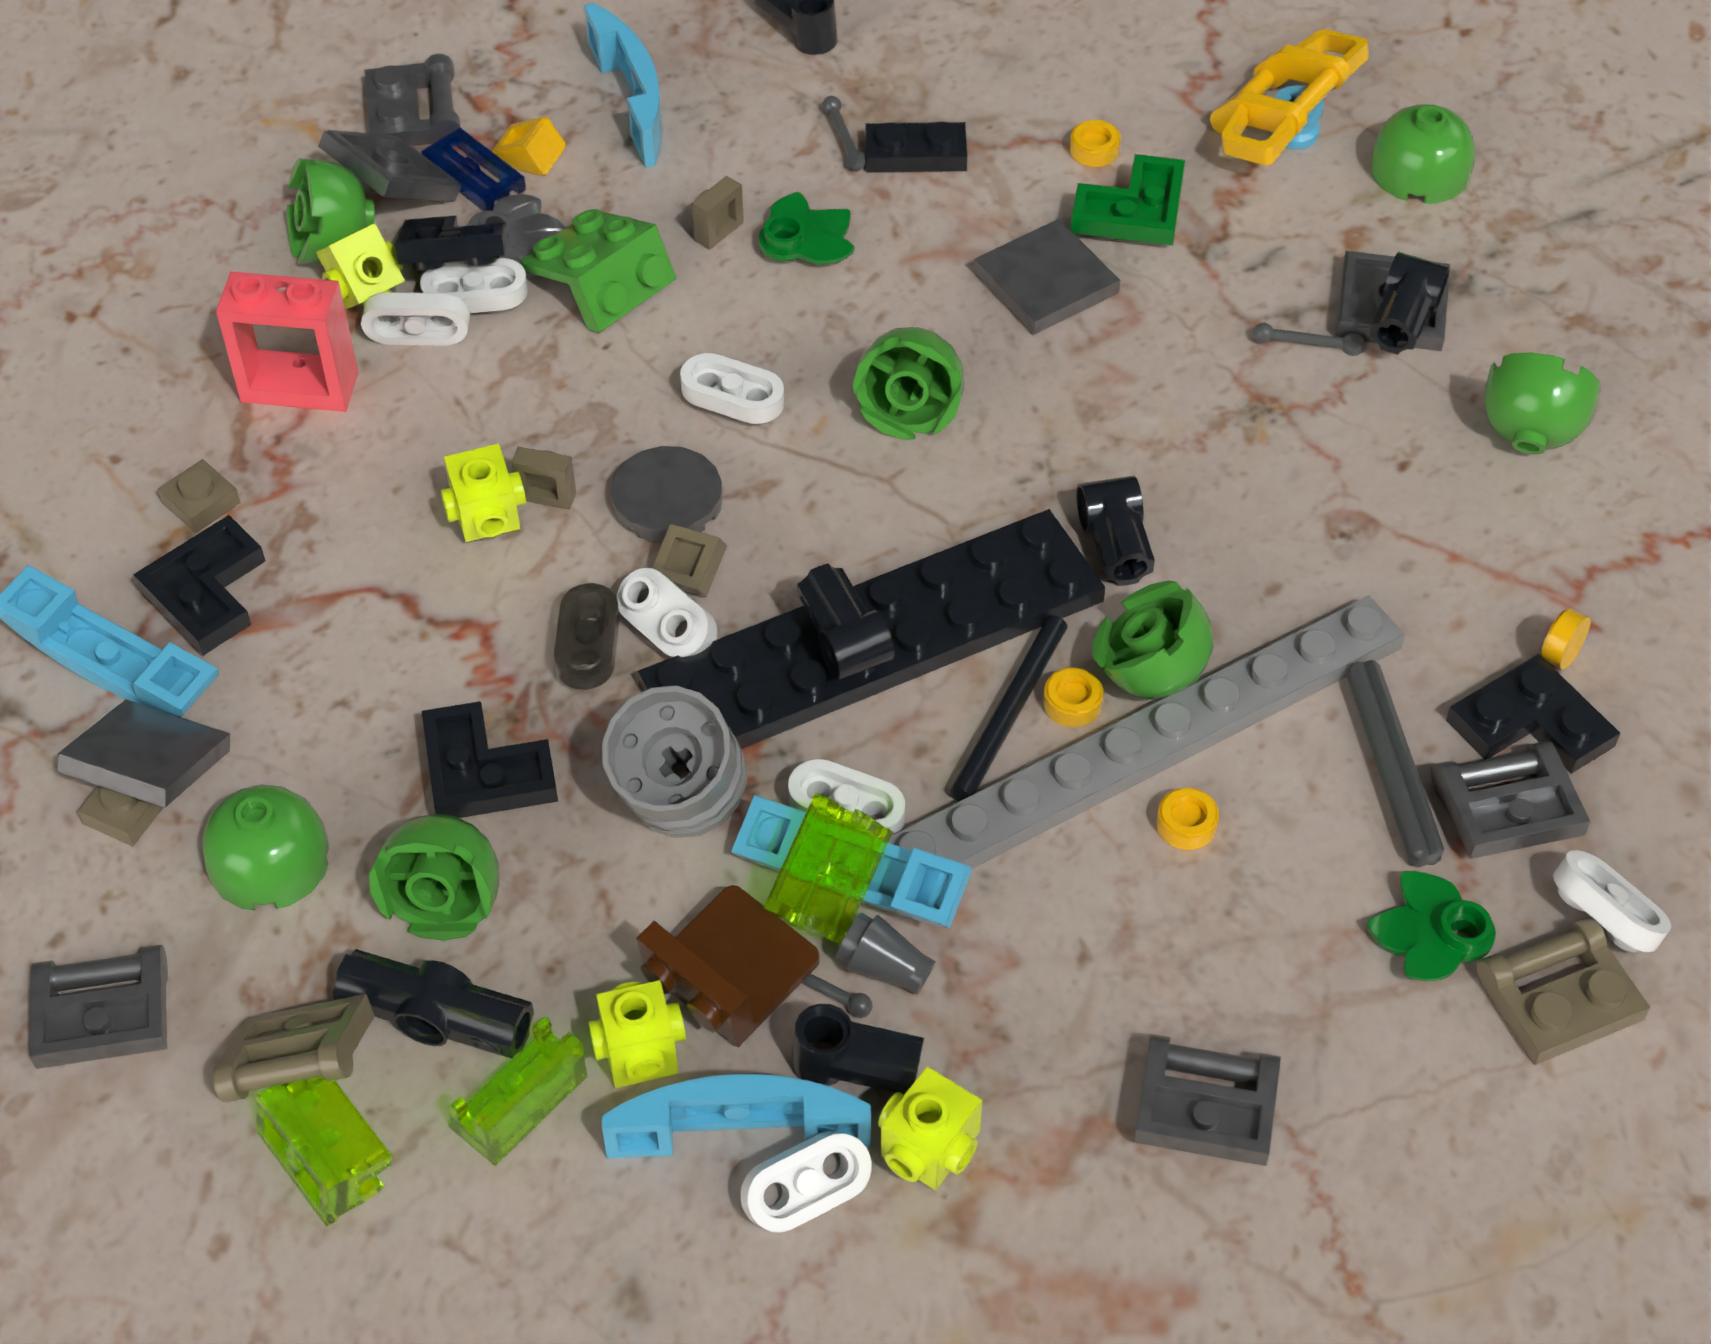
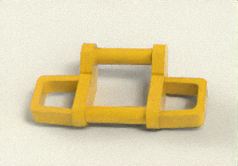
M1322 29L1296 46L1285 45L1265 57L1254 68V76L1236 95L1221 103L1210 115V123L1213 129L1222 134L1223 152L1228 156L1262 165L1273 164L1294 136L1307 124V116L1332 89L1340 88L1369 59L1368 40L1354 35ZM1330 51V52H1335V53L1343 54V56H1342V57H1338V56L1331 55V54H1327V53H1323V52ZM1289 79L1309 84L1293 102L1263 95L1268 89L1274 90ZM1246 126L1274 132L1267 140L1263 141L1241 136Z

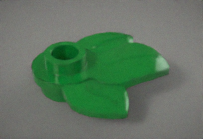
M800 192L786 195L777 200L770 208V218L766 220L764 227L759 233L760 250L767 257L778 261H791L800 258L813 264H831L847 259L854 253V245L844 239L850 225V210H810L807 200Z
M1403 871L1401 873L1400 886L1405 906L1382 912L1370 918L1366 925L1372 938L1383 949L1393 954L1405 955L1403 966L1405 977L1420 981L1445 979L1457 970L1461 962H1473L1482 959L1491 951L1496 938L1494 923L1485 908L1475 902L1462 900L1460 893L1453 883L1441 877L1418 871ZM1454 932H1466L1471 936V938H1464L1458 936Z

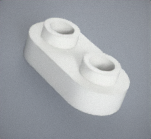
M496 258V262L482 266H469L465 264V261L447 262L440 268L426 270L420 280L422 293H448L456 296L465 302L470 313L512 309L525 300L528 294V286L523 266L507 258Z
M378 293L368 298L365 302L361 327L370 339L384 345L449 346L461 342L466 337L470 310L465 302L448 293Z
M714 353L695 355L689 358L681 368L682 394L688 402L695 406L751 424L770 422L777 418L784 409L783 382L771 371Z
M641 568L630 573L622 581L617 593V606L620 613L671 658L677 655L688 657L698 654L717 639V625L712 615L661 572L652 568ZM649 588L647 598L643 602L638 603L637 600L640 593L644 589ZM687 621L685 633L676 637L677 627L680 623Z
M824 759L809 760L800 764L789 777L788 794L790 807L805 811L815 819L881 841L903 829L905 823V799L902 792L890 782ZM815 795H824L827 797V799L823 801H817L815 799H812L811 797ZM870 815H879L883 818L879 820L867 819L866 817Z
M1571 850L1565 855L1553 873L1560 897L1571 907L1585 911L1606 929L1609 939L1623 950L1633 953L1638 951L1653 952L1671 930L1669 918L1655 903L1608 864L1592 854L1580 850Z
M831 1130L817 1134L755 1166L747 1174L741 1187L740 1198L742 1208L752 1222L768 1231H790L857 1196L866 1187L870 1179L872 1170L870 1154L859 1139L844 1132ZM837 1152L840 1157V1167L836 1173L826 1176L823 1171V1162L829 1154ZM772 1183H779L782 1188L780 1200L774 1205L767 1206L764 1202L766 1188Z

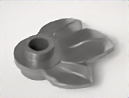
M527 194L509 195L497 201L492 211H482L475 214L468 226L505 223L507 235L505 255L496 256V258L512 259L521 265L522 258L533 251V246L539 240L557 235L566 229L558 219L548 214L540 213L541 200ZM526 272V277H529V278H541V277H542V276H538V275H535V274H531V273H527V272Z

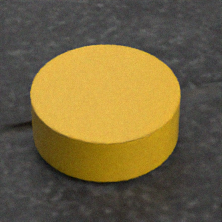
M1088 120L1081 122L1071 132L1070 154L1078 163L1088 167L1107 166L1113 163L1119 156L1120 132L1114 125L1106 121Z
M1571 608L1562 611L1551 625L1545 637L1541 656L1549 664L1562 670L1566 669L1574 661L1585 642L1591 624L1590 617Z
M1064 668L1053 673L1046 681L1043 706L1047 715L1056 723L1067 727H1081L1093 722L1101 712L1103 686L1093 673L1081 668Z
M1186 787L1172 790L1162 798L1158 807L1156 820L1158 833L1166 843L1182 850L1202 848L1209 844L1216 835L1219 809L1213 798L1199 789Z

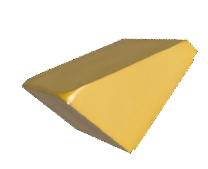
M540 117L511 124L491 151L489 157L494 163L542 176L550 171L564 151L566 144L548 117Z

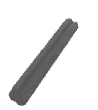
M1374 660L1364 663L1356 662L1350 666L1351 673L1347 679L1409 861L1415 867L1435 865L1441 861L1444 846L1381 666Z

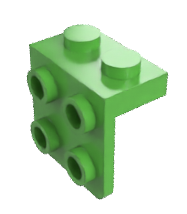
M599 209L581 212L573 218L572 225L557 235L539 240L533 246V251L521 260L525 272L569 284L587 329L599 333L677 279L656 224L632 219L628 216L603 212Z

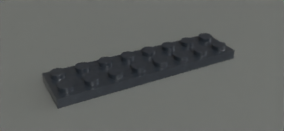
M1047 509L853 586L867 611L876 610L884 619L894 646V659L836 680L824 661L819 645L818 632L805 609L801 606L717 639L698 654L688 657L677 655L638 671L639 686L643 692L655 687L680 686L701 693L719 708L741 749L1038 629L1042 627L1046 618L1050 615L1065 618L1104 602L1106 587L1052 511Z

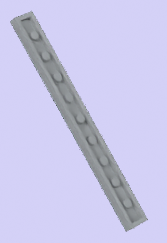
M1369 595L882 841L911 851L914 847L968 865L973 869L1347 677L1351 673L1350 666L1354 663H1364L1369 660L1378 661L1400 650L1405 634Z

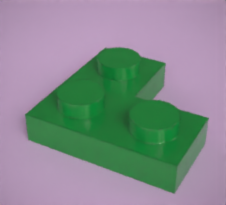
M1135 154L1129 189L1078 183L1071 219V231L1074 234L1173 245L1185 160Z

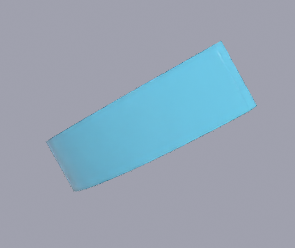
M595 3L584 5L590 49L601 73L621 69L633 95L627 98L631 138L645 168L655 166L662 144V120L659 84L652 59L637 35L618 17Z
M27 565L0 593L1 620L56 662L87 681L123 699L172 715L183 716L219 675L218 668L171 642L162 650L78 604L74 589L30 565Z
M756 795L752 799L731 851L737 856L835 894L901 916L946 928L951 927L973 870L968 865L914 847L911 851L815 819L805 811Z
M733 1074L687 1080L641 1094L602 1115V1132L607 1158L673 1156V1132L802 1126H804L805 1141L822 1132L835 1130L849 1134L859 1139L866 1148H871L870 1104L851 1094L826 1085L785 1076Z

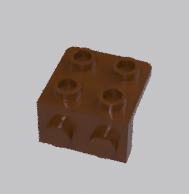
M736 885L724 888L676 937L656 921H653L636 938L644 963L640 969L649 982L660 980L664 994L671 992L687 1005L688 1011L699 1024L710 1032L714 1033L717 1030L738 1048L820 963L819 951L815 945Z

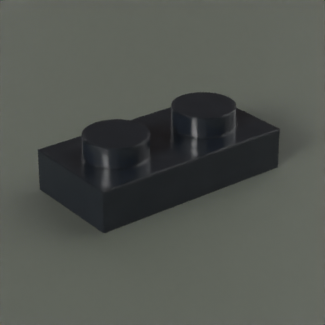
M965 122L865 123L866 173L967 171Z

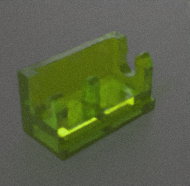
M815 793L763 908L793 927L841 945L857 915L893 831L882 826L860 810L855 809L854 812H851L834 800Z
M543 1016L533 1025L534 1040L469 1102L466 1103L462 1097H458L448 1106L450 1116L448 1121L449 1128L494 1166H497L588 1077L582 1042L570 1032L558 1040L553 1034L551 1022L546 1016Z
M321 1076L272 1086L257 1094L258 1135L326 1227L338 1221L339 1216L365 1203L384 1188L377 1175L392 1165V1154L336 1081H326Z

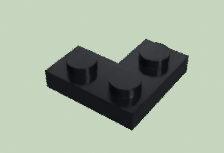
M457 215L406 219L395 242L398 264L412 263L414 270L437 269L444 266V261L458 259H464L465 264L469 266L488 265L497 261L496 256L505 255L507 235L505 223L458 227Z
M228 515L133 575L138 589L204 656L251 625L247 610L225 587L266 560L262 547Z
M1540 654L1530 658L1450 706L1446 721L1484 760L1493 757L1531 734L1538 742H1552L1565 769L1571 774L1614 748L1620 736V732Z
M481 701L422 711L436 814L463 818L558 802L548 739L489 749Z

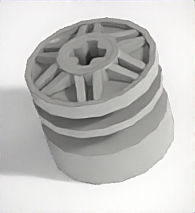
M680 686L650 688L628 699L609 722L602 741L603 768L613 789L625 801L632 813L652 831L674 838L701 836L721 826L739 807L747 786L746 758L719 708L701 693ZM681 763L690 771L687 777L680 779L673 771Z

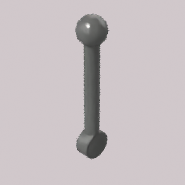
M828 96L822 102V109L827 115H831L848 153L846 166L852 170L860 171L865 165L866 154L857 150L840 113L841 101L836 96Z
M1265 322L1257 324L1253 329L1254 339L1261 344L1267 343L1272 339L1342 348L1344 353L1351 356L1361 354L1365 343L1364 338L1356 333H1349L1344 338L1273 329Z
M810 974L802 982V984L846 1005L850 1014L856 1018H863L871 1013L872 1001L864 993L852 995L813 974Z

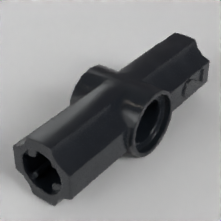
M355 949L352 954L344 956L336 972V983L332 992L334 1000L367 994L374 1017L394 1022L397 1029L404 1035L424 1045L443 1046L449 1039L511 1059L518 1052H522L530 1035V1026L534 1015L532 1002L474 985L462 971L444 962L435 960L424 961L418 968Z

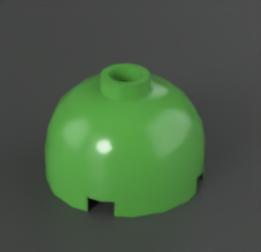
M1417 104L1402 108L1383 124L1372 151V176L1382 189L1402 200L1407 201L1408 194L1425 196V204H1436L1453 199L1466 189L1475 163V145L1470 128L1462 117L1444 107L1432 104Z
M299 158L296 161L290 176L289 188L299 190L295 197V204L287 205V234L290 251L293 257H299L298 263L322 264L316 254L317 251L374 224V202L372 199L365 198L361 182L352 171L344 166L319 159Z
M919 327L895 328L878 336L861 356L853 381L854 394L857 393V398L862 405L860 409L862 415L867 422L882 433L903 440L915 439L916 436L913 432L926 434L933 431L932 435L942 431L955 418L964 391L962 362L953 346L937 333Z
M1532 352L1503 356L1501 366L1497 367L1495 362L1492 363L1486 382L1484 401L1489 422L1501 436L1512 442L1513 448L1523 453L1542 454L1545 452V449H1555L1575 441L1590 425L1600 394V381L1590 370L1582 366L1580 367L1579 375L1564 370L1565 359L1554 355Z
M1168 580L1150 584L1130 594L1121 602L1126 611L1118 617L1114 624L1108 616L1100 624L1092 642V657L1112 682L1124 692L1146 699L1171 696L1196 683L1200 674L1206 668L1214 648L1212 624L1204 607L1188 588L1183 590L1175 581Z
M261 784L240 789L228 796L211 814L202 837L205 867L211 884L224 900L241 909L255 910L254 904L265 905L274 903L276 909L291 906L309 895L324 878L327 871L329 843L323 821L306 798L282 786Z
M430 814L419 816L398 827L384 842L369 873L370 894L379 911L389 920H391L393 913H395L400 919L411 923L407 931L421 938L441 941L463 938L473 933L478 923L485 918L487 919L491 912L499 887V862L488 838L474 825L449 815Z

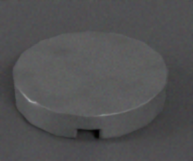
M659 446L640 451L623 462L613 476L611 500L618 522L625 529H627L628 525L631 529L638 531V537L651 542H663L670 524L698 532L704 531L705 524L713 516L714 520L716 519L722 506V480L716 466L701 453L684 447Z

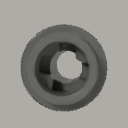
M862 912L858 914L850 926L836 957L849 963L847 967L849 971L906 988L915 994H918L924 986L936 962L919 951L878 914L872 919Z

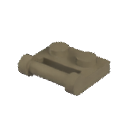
M1592 917L1572 923L1569 927V932L1509 956L1503 957L1500 954H1494L1479 960L1477 963V973L1481 984L1534 1065L1645 1020L1650 1009L1649 1004L1607 946V939L1601 925ZM1578 955L1587 966L1585 969L1523 994L1514 983L1516 980Z
M367 994L248 1018L215 1066L213 1082L219 1099L226 1103L242 1100L252 1090L321 1076L326 1081L349 1078L353 1072L352 1054L374 1018Z

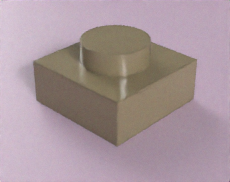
M726 175L709 190L700 193L696 200L692 202L695 242L710 250L744 223L742 184Z
M518 446L511 466L512 472L518 471L520 474L526 502L570 510L576 496L572 456L557 454L548 450L540 451Z
M203 459L158 488L162 504L194 533H197L240 504L237 489Z
M670 524L652 569L661 572L683 591L707 597L727 545L719 537Z
M97 786L78 809V814L83 825L133 847L164 807Z

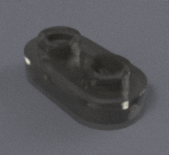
M585 583L575 586L563 596L560 603L554 648L556 672L564 684L574 689L587 690L599 687L611 677L614 671L620 615L616 595L604 585ZM596 618V619H598V620L592 621V620H586V619Z

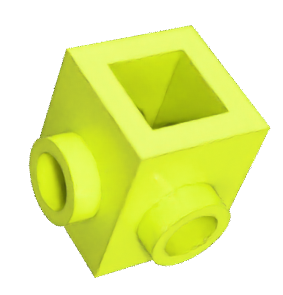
M375 223L316 252L326 271L322 274L323 280L339 281L345 309L361 303L364 307L365 302L371 296L378 293H392L390 288L405 281L400 272L403 269V264H398L396 248L391 242L384 241Z
M499 443L444 456L450 488L441 489L443 505L449 523L459 520L465 542L495 537L502 533L520 529L517 506L526 504L525 492L519 472L508 473Z
M660 980L644 984L640 982H627L616 986L611 991L596 994L600 1019L588 1022L596 1061L608 1058L615 1088L678 1074L675 1043L686 1040L685 1028L679 1003L666 1004Z
M926 1066L905 1095L900 1092L895 1093L883 1108L878 1120V1126L881 1128V1156L885 1158L889 1168L901 1178L910 1182L920 1180L936 1191L950 1172L959 1175L972 1159L978 1145V1140L975 1138L981 1129L983 1100Z

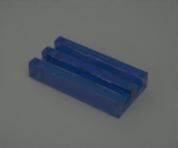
M462 128L456 129L421 151L422 155L456 179L461 185L459 193L482 211H492L494 202L509 196L512 190L517 194L526 190L525 177ZM456 146L469 157L462 156L452 147ZM480 165L500 181L496 182L480 170Z

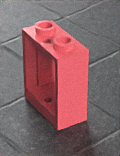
M230 271L216 313L240 401L243 403L346 412L359 372L339 281ZM281 287L287 288L283 291H277V289ZM252 324L314 329L320 355L258 349Z

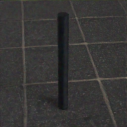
M1050 615L1046 618L957 775L949 793L958 802L975 794L1068 628L1067 623L1062 618L1055 615Z

